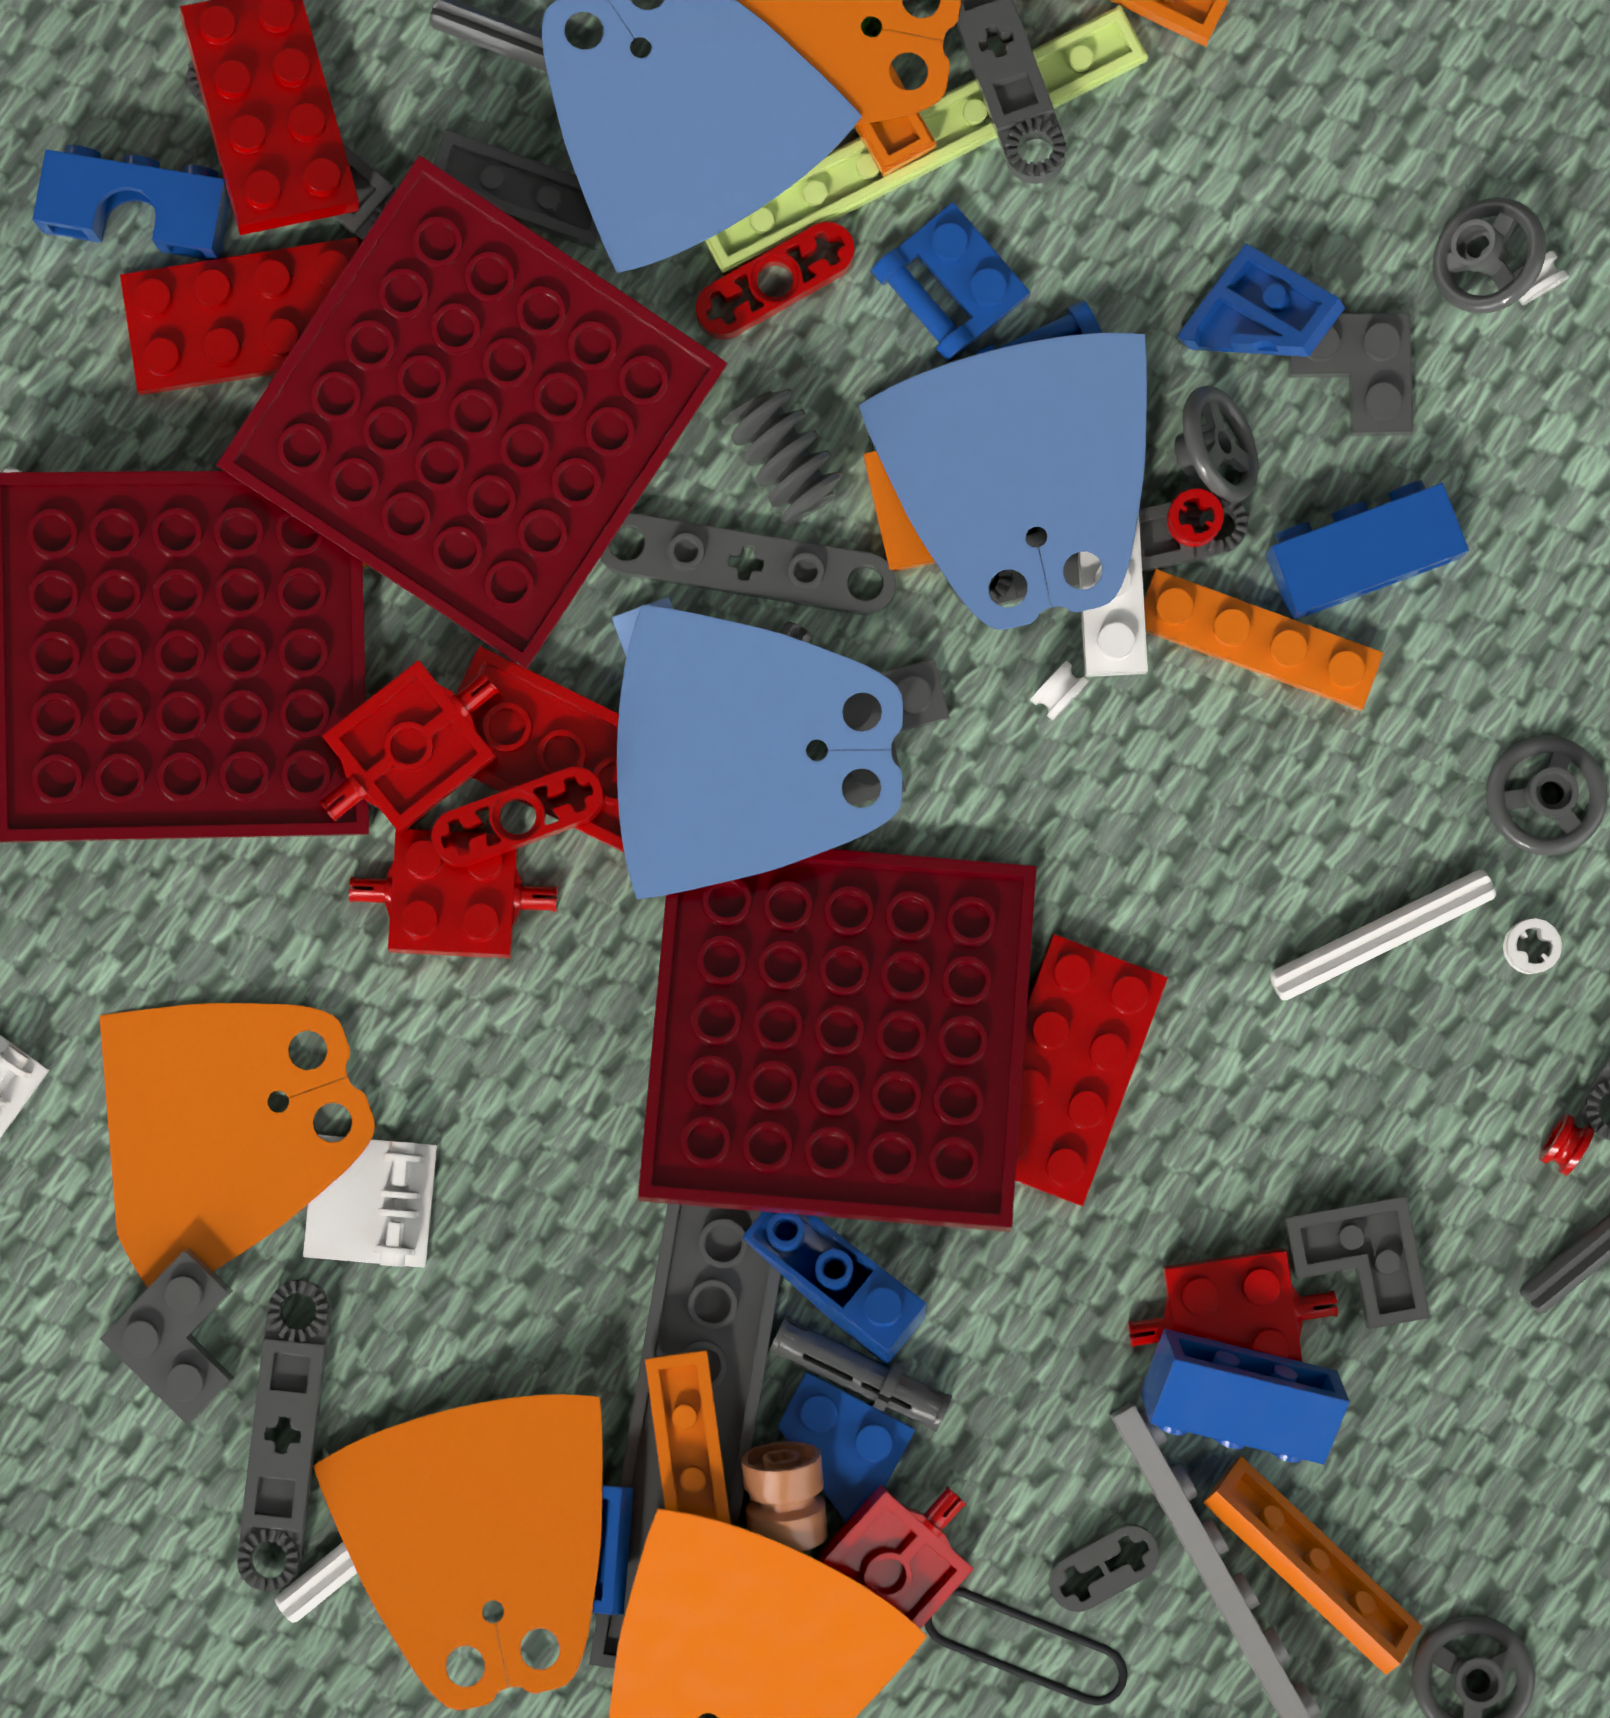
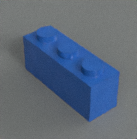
M1422 480L1415 481L1389 492L1388 495L1391 502L1369 510L1366 501H1362L1332 514L1334 523L1312 531L1310 523L1306 522L1276 534L1275 537L1278 544L1271 546L1265 556L1289 618L1298 620L1460 560L1469 549L1443 483L1425 489Z
M1168 1329L1163 1330L1140 1390L1149 1423L1155 1424L1159 1429L1167 1433L1184 1435L1189 1432L1213 1438L1219 1444L1232 1449H1242L1247 1446L1271 1452L1274 1456L1287 1462L1298 1463L1306 1460L1323 1465L1326 1462L1350 1403L1337 1370Z

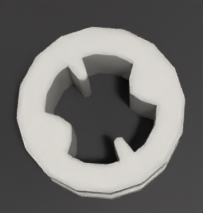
M1553 250L1546 253L1543 268L1536 282L1519 299L1521 305L1533 301L1569 278L1566 270L1560 271L1555 267V260L1558 257ZM1523 266L1513 273L1515 277L1518 276Z
M1068 661L1064 662L1030 699L1035 705L1040 703L1046 705L1048 708L1047 716L1052 721L1089 682L1084 676L1081 678L1074 677L1071 673L1072 665Z
M1533 918L1520 921L1512 926L1505 935L1503 942L1504 956L1510 966L1518 972L1526 974L1544 972L1553 967L1560 958L1562 950L1561 936L1556 928L1545 920ZM1526 929L1537 930L1538 940L1548 943L1547 955L1544 953L1537 955L1540 961L1537 964L1528 962L1526 952L1517 951L1516 944L1518 938L1525 939L1528 937L1525 932Z

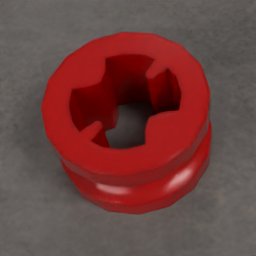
M1189 489L1180 493L1172 502L1167 514V528L1171 536L1179 544L1187 547H1201L1210 543L1220 531L1224 521L1223 507L1219 499L1211 492L1203 489ZM1196 503L1199 512L1209 511L1211 522L1207 520L1204 523L1203 529L1205 532L1194 533L1191 524L1181 525L1179 514L1185 515L1188 509L1185 506L1186 504Z
M1568 1113L1557 1122L1538 1157V1160L1544 1164L1550 1161L1556 1162L1559 1166L1558 1172L1564 1176L1570 1174L1577 1166L1594 1135V1129L1588 1125L1578 1128L1574 1124L1575 1117Z

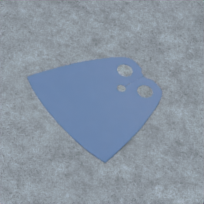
M556 0L547 8L543 16L542 43L544 60L562 136L598 233L617 273L643 267L676 255L715 236L751 215L779 196L818 165L840 144L862 117L851 103L769 25L737 0H664L659 7L652 10H643L636 7L631 0ZM589 12L601 21L603 37L597 46L591 49H578L568 42L565 36V25L573 14ZM642 37L650 42L652 48L651 53L647 57L638 58L631 53L630 44L634 38Z
M1080 334L1043 339L995 349L960 359L908 378L858 405L874 447L915 531L959 598L980 621L994 629H1010L1031 624L1042 611L1051 608V606L1065 607L1072 612H1082L1109 604L1116 597L1125 579L1132 555L1144 479L1147 415L1145 334ZM1033 527H1041L1047 533L1045 544L1039 548L1028 545L1026 541V533ZM1087 551L1099 558L1102 564V575L1093 587L1076 589L1066 582L1063 568L1071 555ZM1012 569L1018 571L1027 581L1028 591L1025 598L1020 604L1013 607L997 605L989 594V584L992 578L1003 570Z
M641 605L625 661L617 737V787L620 826L626 864L636 898L644 899L679 893L781 868L855 840L889 821L899 810L902 801V772L892 758V742L903 727V699L898 687L889 678L858 661L784 634L691 612ZM862 692L876 697L881 704L882 710L881 719L878 724L872 729L863 732L850 728L844 721L842 713L847 699L854 694ZM816 739L822 740L828 748L826 757L820 761L811 760L806 753L807 745ZM861 768L875 773L881 784L880 796L876 802L863 808L854 807L849 804L842 793L843 780L847 774Z

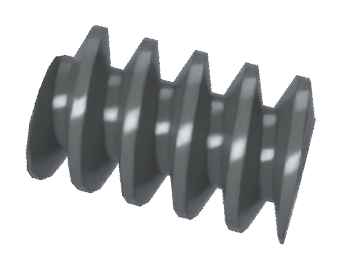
M790 388L777 392H765L740 405L722 419L723 425L738 424L731 435L735 445L751 444L743 456L748 466L765 464L756 476L758 484L763 487L777 485L768 497L772 507L790 505L781 517L784 526L802 520L829 503L834 498L832 489L843 477L841 471L822 475L819 470L831 456L828 450L810 454L807 450L818 436L816 430L802 433L796 432L795 427L806 415L804 410L800 409L785 413L782 409L793 395Z

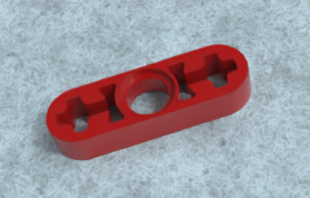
M834 222L815 224L709 284L700 292L696 301V317L699 326L712 338L720 340L734 338L842 277L850 269L854 259V242L850 233L843 226ZM824 237L829 244L839 241L843 247L837 253L838 263L830 266L825 258L814 262L808 266V273L814 278L803 282L801 269L795 259L789 254L799 250L801 261H804L817 252V239ZM770 266L785 268L793 279L791 289L780 297H770L764 294L757 283L758 277L764 269ZM746 279L752 298L761 308L752 312L747 300L733 310L734 322L726 325L721 318L711 321L707 315L713 311L712 299L720 296L725 303H729L743 295L742 289L737 283Z
M568 767L444 813L437 819L432 828L431 841L433 848L439 857L449 865L468 867L590 822L602 809L604 802L603 789L598 778L585 768ZM571 780H576L581 788L591 786L593 794L585 798L586 809L575 812L571 804H564L553 808L552 810L559 820L546 825V812L542 802L535 794L537 791L547 788L548 799L551 801L567 793L565 784ZM514 800L526 801L535 809V823L529 831L523 834L509 833L501 825L500 815L502 809L506 804ZM489 810L490 824L496 835L501 839V842L489 846V838L485 833L469 841L471 851L466 854L460 855L454 846L444 847L443 840L452 836L450 828L452 824L460 822L466 830L478 828L484 824L477 814Z

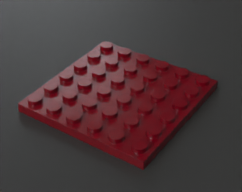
M419 155L216 466L527 670L728 363Z
M225 471L0 472V843L369 835L368 802L364 798L340 816L336 822L319 803V800L324 799L348 780L340 758L322 735L366 702L363 562Z
M829 849L764 873L666 895L638 1201L1011 1232L1037 866Z

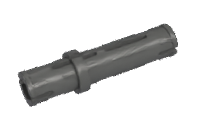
M788 1316L783 1320L769 1350L773 1354H778L875 1401L873 1407L884 1412L887 1407L931 1428L930 1430L935 1432L953 1397L904 1374L905 1367L893 1363L892 1367H889L838 1341L805 1327Z

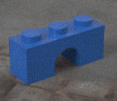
M66 145L64 152L45 149L32 219L43 233L102 243L105 224L111 212L123 203L140 201L151 205L155 209L156 218L152 241L161 253L207 261L221 259L231 202L225 180L219 178L218 171L199 165H184L183 172L161 169L158 161L139 155H125L123 162L101 159V153L97 150L78 145Z

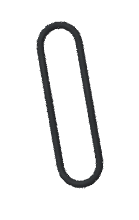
M957 1588L950 1596L963 1597L1109 1656L1118 1668L1119 1677L1117 1685L1107 1695L1099 1697L1090 1696L949 1640L940 1635L934 1628L932 1617L925 1623V1630L931 1639L941 1646L1086 1704L1096 1706L1109 1704L1118 1698L1126 1687L1128 1673L1125 1661L1111 1647L964 1588Z

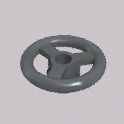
M1487 198L1467 206L1450 220L1436 243L1433 255V275L1439 291L1450 304L1470 313H1492L1514 304L1530 290L1543 268L1546 256V237L1543 226L1529 207L1509 198ZM1497 216L1493 226L1482 219ZM1518 223L1525 231L1528 241V252L1522 270L1515 277L1506 264L1508 257L1506 244ZM1488 247L1485 253L1481 255L1482 251ZM1470 270L1489 274L1500 291L1489 295L1469 294L1457 285L1452 273Z
M1213 386L1196 388L1188 396L1184 405L1183 433L1178 434L1175 439L1174 448L1179 466L1189 478H1201L1204 484L1219 498L1229 502L1243 501L1251 495L1258 479V454L1250 426L1240 408L1224 391ZM1202 410L1206 420V424L1201 425ZM1222 416L1234 433L1239 446L1233 442L1229 431L1225 428ZM1231 464L1240 472L1238 482L1236 484L1228 482L1218 472V468Z
M1538 735L1513 744L1497 759L1487 782V807L1495 827L1511 844L1523 851L1536 855H1559L1580 847L1597 831L1606 811L1607 786L1599 764L1582 746L1563 737ZM1552 753L1547 768L1536 773L1525 789L1505 791L1509 774L1518 763L1535 754ZM1571 761L1583 773L1589 789V803L1581 821L1571 810L1579 796L1577 781L1567 771ZM1543 784H1550L1557 790L1558 799L1554 805L1547 804L1542 800L1540 789ZM1531 807L1542 816L1552 817L1565 834L1548 838L1529 834L1512 820L1508 810Z
M1467 1615L1450 1619L1432 1630L1417 1650L1412 1666V1687L1418 1706L1426 1718H1456L1440 1706L1433 1694L1430 1682L1432 1663L1453 1676V1688L1457 1696L1463 1701L1462 1718H1482L1483 1708L1497 1703L1504 1693V1673L1516 1668L1517 1681L1513 1697L1509 1704L1492 1718H1522L1527 1711L1535 1687L1534 1664L1529 1650L1522 1639L1511 1628L1500 1621L1478 1615ZM1480 1634L1496 1640L1505 1649L1489 1658L1475 1655L1462 1660L1443 1646L1458 1636ZM1474 1669H1482L1485 1674L1483 1685L1478 1689H1468L1466 1685L1468 1673Z

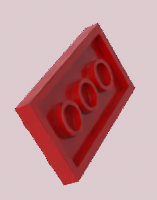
M209 0L180 6L181 22L239 235L357 212L359 208L358 195L303 0Z
M347 238L120 274L137 392L141 396L276 374L361 245L359 238Z
M479 646L456 694L480 676L482 672L487 675L498 689V694H495L470 714L478 735L494 753L496 759L471 779L498 792H502L568 767L585 768L591 771L600 781L604 793V802L600 813L593 820L573 829L624 853L617 787L619 714ZM571 780L565 784L567 793L551 801L548 799L547 788L537 791L535 794L542 802L546 815L558 821L559 819L552 809L564 804H571L575 812L586 809L585 798L593 794L591 786L581 788L576 780ZM516 800L534 809V807L530 803L523 800Z
M1053 934L1027 1002L1016 1182L1083 1207L1168 977Z

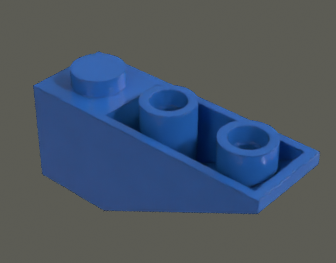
M762 1212L742 1236L746 1243L838 1328L887 1366L926 1318L927 1303L816 1216Z

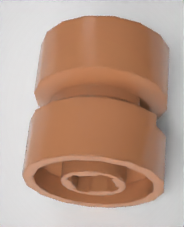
M782 1441L759 1445L746 1451L741 1457L744 1490L750 1493L751 1500L746 1505L748 1531L782 1543L799 1552L813 1549L822 1544L827 1539L828 1533L825 1500L818 1495L824 1488L820 1449L804 1442Z

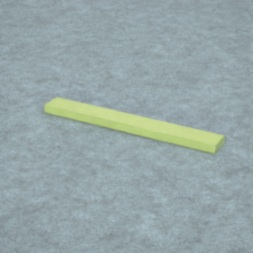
M1121 5L1032 50L1053 108L1104 84L1148 60V55ZM976 79L944 94L938 103L919 112L937 143L936 149L883 177L862 139L859 137L832 151L810 172L772 201L733 226L705 240L704 242L722 276L729 274L813 225L821 222H832L997 138Z

